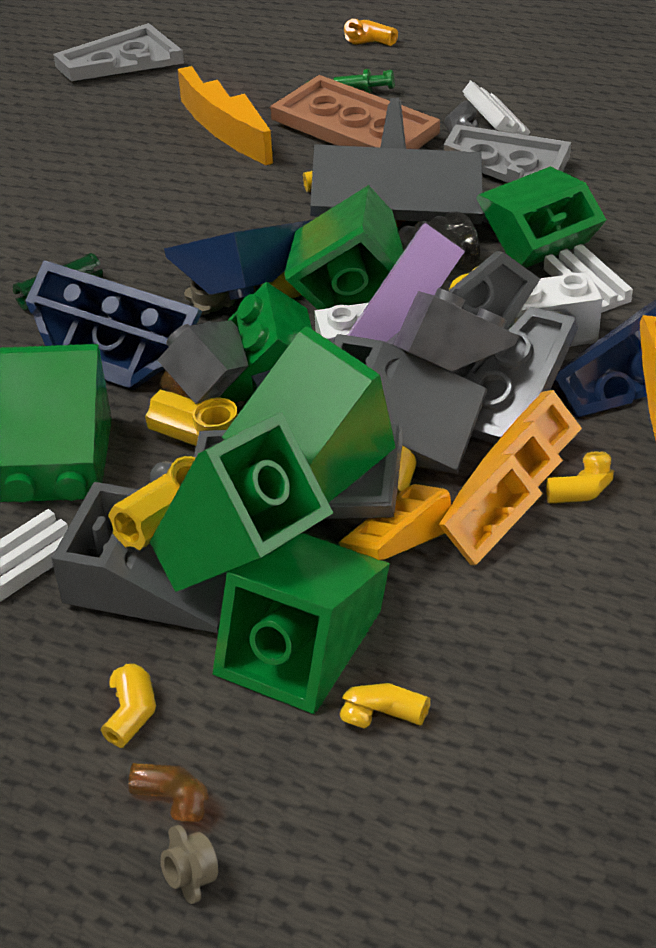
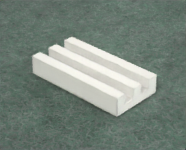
M470 80L462 91L464 96L496 130L522 135L530 134V130L497 96L492 93L489 94L487 90L482 87L479 88L476 83Z
M584 245L574 246V254L568 249L560 251L559 259L553 254L545 256L544 270L552 277L571 273L568 267L574 273L589 272L601 297L604 299L602 300L601 313L631 302L633 289Z
M45 510L0 539V602L53 567L51 557L66 533L68 525L62 519L56 521L55 514L51 510Z

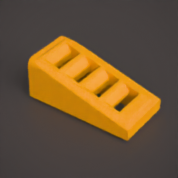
M413 484L397 494L394 517L368 518L343 538L339 544L341 547L371 556L377 560H385L443 535L445 532L439 524L451 506L450 493L447 489Z

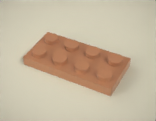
M318 75L271 105V120L337 146L380 147L387 107L390 101ZM402 106L406 149H419L440 134V119Z

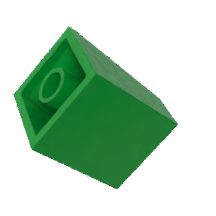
M368 185L296 230L284 273L286 281L317 310L328 309L337 305L349 306L369 303L404 252L392 210Z
M308 326L296 335L222 436L224 441L282 411L328 503L396 448L380 374Z
M99 344L0 348V502L74 501L85 499L94 482L103 483L112 415Z
M282 411L198 453L150 540V544L175 592L259 559L333 514Z
M300 533L263 557L229 570L226 575L212 675L315 714L381 611L390 563Z

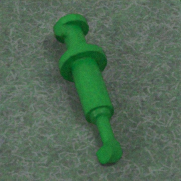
M364 69L362 75L340 76L333 79L370 94L372 87L388 86L389 89H394L395 87L393 70L383 71V75L371 76L370 69Z

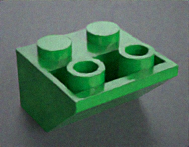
M551 166L478 194L476 197L505 253L525 268L544 261L545 256L551 254L557 256L560 254V251L574 249V246L588 243L607 220L586 182Z
M265 282L254 294L246 296L240 303L238 310L227 320H231L238 327L248 367L224 391L220 398H226L233 402L249 400L253 395L251 376L271 370L296 335L306 326L312 329L308 309L268 282Z

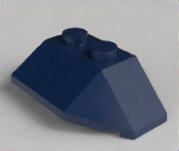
M45 260L25 301L30 313L34 316L45 346L99 344L105 381L130 390L137 389L164 369L157 360L169 348L166 344L167 339L174 331L185 324L197 325L202 314L199 308Z

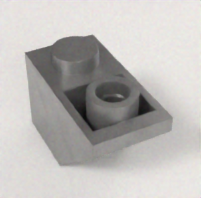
M437 288L435 295L421 291L417 292L393 345L437 366L454 371L515 346L519 336L504 329L507 320L482 308L479 309L476 316L462 309L465 302L463 298Z
M231 320L213 323L208 321L197 325L185 324L179 327L167 339L166 344L169 348L157 360L195 404L210 398H219L248 367L238 327Z

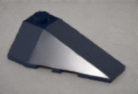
M312 220L232 232L164 248V251L169 261L208 294L228 291L230 300L254 294L256 292L255 285L273 282L285 271L295 231Z
M656 300L642 308L560 368L554 384L575 417L630 404L635 399L647 396L642 362L640 320L643 315L656 317Z

